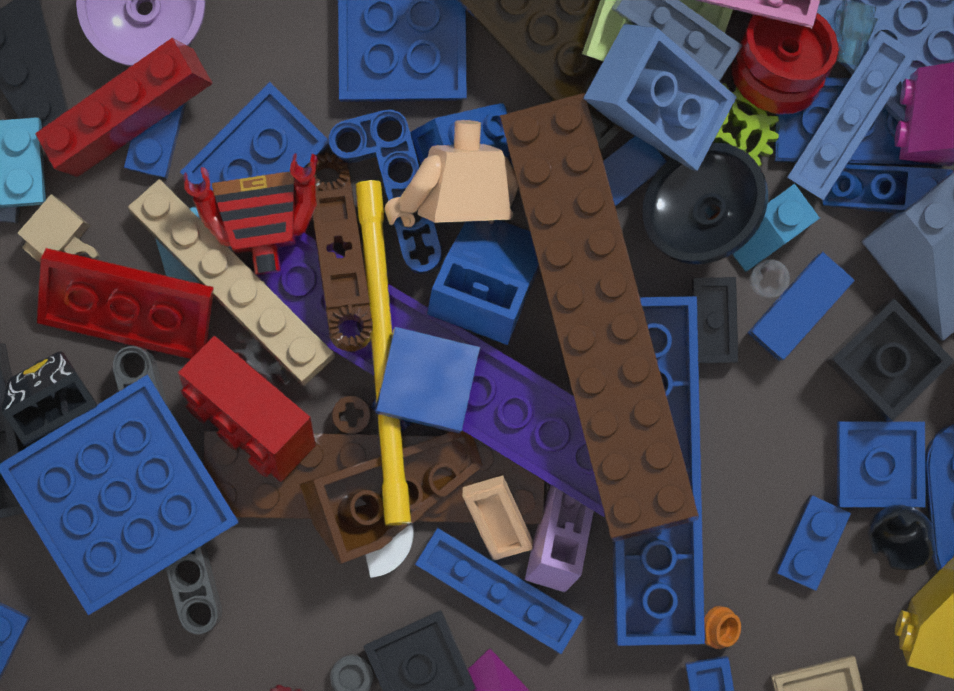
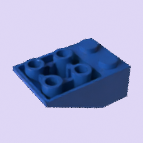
M488 220L466 221L450 248L433 285L427 315L508 345L540 268L531 232L501 220H494L492 224Z

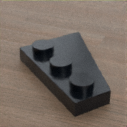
M13 0L0 8V89L19 119L39 118L43 128L69 109L59 69L56 66L50 42L51 37L41 6L42 1Z

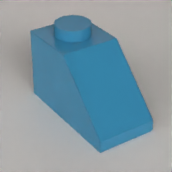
M793 184L768 203L764 219L754 236L732 255L742 269L747 272L820 219V217L798 187Z

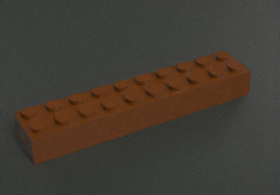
M585 93L500 115L610 536L612 542L697 521L699 515L588 104L583 99Z

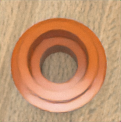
M716 606L704 617L705 644L715 649H722L736 643L741 633V622L739 617L730 608Z

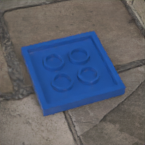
M338 0L340 102L467 100L466 9L457 0Z

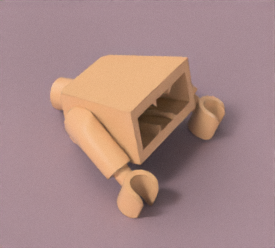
M470 120L455 121L454 145H436L430 148L428 157L424 159L401 197L393 198L386 203L384 210L390 225H393L395 220L401 217L404 227H412L415 223L413 213L417 210L419 216L434 223L488 220L492 224L494 220H511L513 212L510 206L519 188L515 171L502 150L480 144L481 122Z

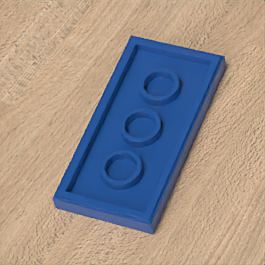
M826 78L818 98L808 108L794 114H775L779 119L775 124V132L779 134V138L774 142V162L797 163L850 78ZM884 107L847 163L943 167V165L899 159L901 147L895 146V133L898 121Z

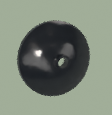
M712 143L698 171L691 170L671 158L658 170L647 188L643 201V222L646 232L653 244L663 254L675 261L686 264H707L724 259L741 249L760 227L768 205L766 178L759 165L748 153L729 144ZM715 212H720L716 218L710 220Z

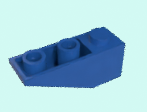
M847 164L823 200V205L899 214L953 170Z

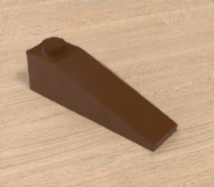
M463 430L460 433L449 432L402 448L405 480L408 484L411 515V523L409 524H413L423 516L425 511L441 498L450 494L483 467L473 436ZM381 456L299 484L312 523L339 564L382 549L393 540V537L409 525H385Z

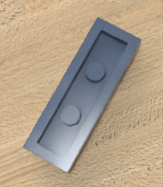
M617 0L611 8L634 25L658 28L718 81L742 47L737 41L679 0Z

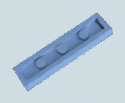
M880 31L787 178L824 200L918 53Z

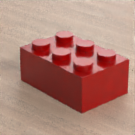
M213 336L178 372L183 387L181 393L188 402L185 405L187 410L201 423L209 420L219 429L216 432L217 435L228 447L233 450L240 447L251 456L248 459L249 463L262 476L268 477L271 474L278 481L282 482L316 446L311 417L216 336Z

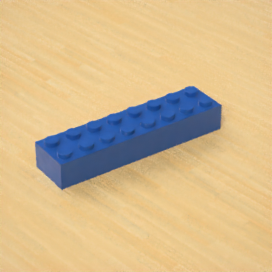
M697 296L640 298L699 517L697 521L613 542L615 642L618 646L705 644Z

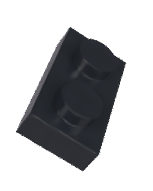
M736 277L693 278L692 296H697L698 364L738 363Z

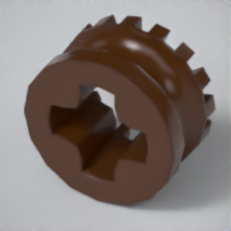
M346 396L335 404L332 411V419L340 431L347 434H356L368 426L371 420V410L363 399L357 396ZM350 402L354 403L356 409H363L364 417L357 419L356 427H350L348 421L340 420V412L346 411V404Z

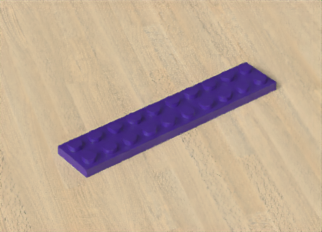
M303 233L296 237V245L279 247L278 255L281 271L256 276L331 350L374 376L371 340L363 349L347 352L337 348L329 337L315 239ZM335 252L336 258H344L342 255ZM388 284L392 334L394 328L398 327L480 347L462 430L605 517L574 396L461 327L427 315L428 307ZM354 320L344 321L339 326V333H342L343 336L346 335L347 338H350V336L355 338L363 330L362 325Z

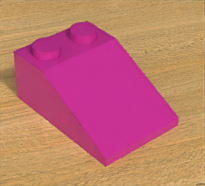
M954 62L919 67L910 75V79H904L901 88L900 104L906 105L904 121L898 122L895 133V146L901 147L899 159L951 166L954 164Z

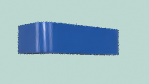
M392 109L382 110L337 123L330 131L329 145L337 158L347 163H356L377 157L388 201L401 197L418 171L419 164L408 123L400 112ZM387 121L397 122L402 127L401 135L397 140L391 142L384 141L378 136L380 126ZM345 132H354L360 136V145L353 152L346 153L338 148V139ZM397 162H406L413 168L411 178L404 183L394 182L389 177L391 166ZM398 217L394 224L402 255L408 268L420 275L435 271L440 265L442 253L434 222L422 217L412 227H404L402 220ZM428 227L430 228V234H422L423 242L426 249H434L435 254L428 256V264L421 265L418 259L411 260V254L417 252L414 237L412 236L405 240L404 234L419 233Z

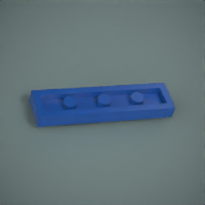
M438 527L415 564L562 654L584 618Z

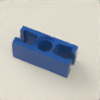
M821 252L815 256L747 334L777 361L784 360L855 280L824 252Z

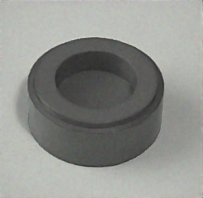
M350 654L343 656L334 664L331 670V684L335 691H368L374 679L373 668L360 655Z

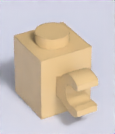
M52 194L18 232L27 241L22 248L38 262H41L45 248L78 256L81 253H88L96 260L100 257L94 247L80 240V237L90 225Z

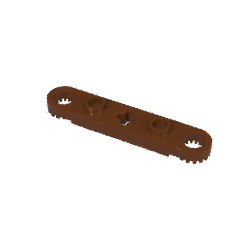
M325 153V155H317L318 162L315 175L313 176L316 180L317 207L313 213L312 220L328 331L332 343L337 348L347 352H354L363 349L370 342L373 322L347 162L337 158L334 153L333 155ZM324 168H331L336 170L340 176L336 179V182L333 181L332 184L327 182L325 184V182L322 181L321 183L320 179H317L316 174ZM342 243L343 249L347 250L345 251L344 258H336L335 252H330L333 251L334 244ZM347 320H354L362 325L363 330L359 333V336L347 338L346 335L343 336L342 333H339L340 324Z

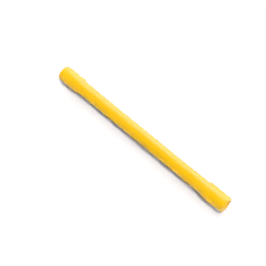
M369 180L356 183L358 218L362 228L366 283L373 322L371 344L377 402L392 338V324L383 233L384 209L382 186L380 181ZM378 414L385 525L411 523L408 484L405 480L400 419Z

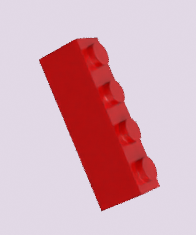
M172 37L35 134L54 169L79 177L213 83L194 49Z

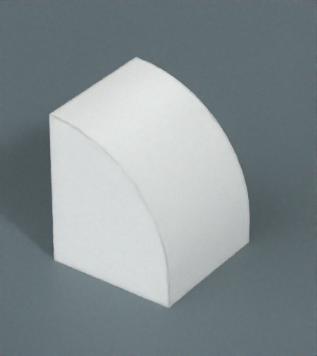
M409 524L382 549L366 554L371 578L393 571L404 561L413 544V524Z

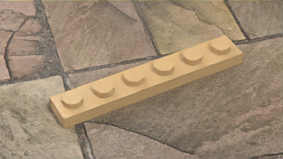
M160 179L128 206L130 213L201 284L214 287L213 296L302 386L306 385L335 358L334 352L227 246L221 245L204 226L202 221Z

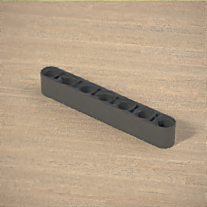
M126 346L120 349L113 360V372L118 391L123 390L148 374L168 407L157 362L153 354L147 349L137 346ZM133 354H139L145 361L143 373L136 378L130 377L125 370V362ZM203 544L166 567L179 620L182 626L193 634H204L210 631L220 622L222 616L220 598L206 546ZM185 560L194 561L200 568V577L196 583L190 584L185 582L179 574V568ZM195 602H203L209 606L212 617L208 624L200 625L192 620L190 609Z

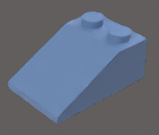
M623 24L583 99L610 121L691 170L698 171L737 97L658 28Z

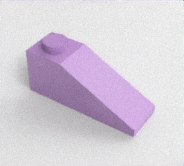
M550 485L544 504L541 524H538L533 539V550L530 553L525 580L566 592L582 575L594 511L553 485Z

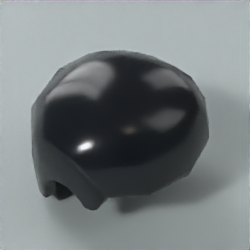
M890 505L876 513L868 526V537L870 544H872L873 553H883L887 557L892 569L915 570L927 565L933 556V525L927 516L913 507Z

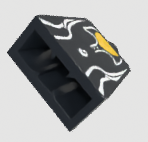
M60 351L37 361L33 366L12 376L8 380L2 413L25 446L95 408L97 403L63 351Z

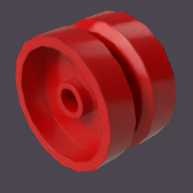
M818 13L813 28L754 15L748 23L743 40L740 42L742 47L733 59L731 70L734 84L745 99L757 108L775 114H794L808 108L818 98L826 78L830 75L835 65L839 51L835 31L828 21Z

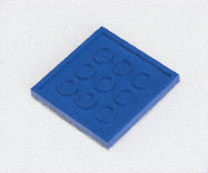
M148 374L99 403L95 408L76 417L0 463L1 475L88 615L239 523Z

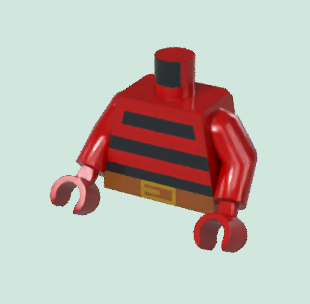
M297 153L292 156L289 172L212 183L213 191L210 189L209 172L206 168L201 167V174L204 180L199 184L191 183L186 172L183 175L185 190L189 195L193 196V201L204 226L221 245L231 246L235 253L252 252L255 275L280 272L278 248L296 245V237L305 233L317 207L316 180L313 176L316 172L318 159L313 153L311 154L310 167L303 168L299 166L296 161Z

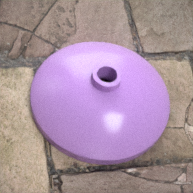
M76 0V8L82 30L91 44L107 58L122 65L132 66L172 37L190 46L203 23L205 0ZM142 2L152 3V11L149 14L141 15L138 13V7Z

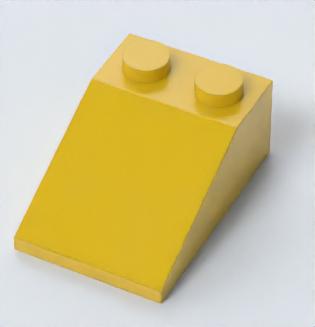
M954 557L911 599L908 610H901L895 626V635L899 636V648L903 650L907 666L953 679Z

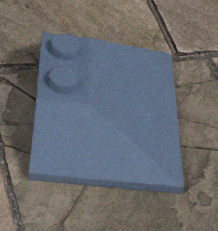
M954 170L905 211L892 215L861 241L940 341L945 340L954 332Z

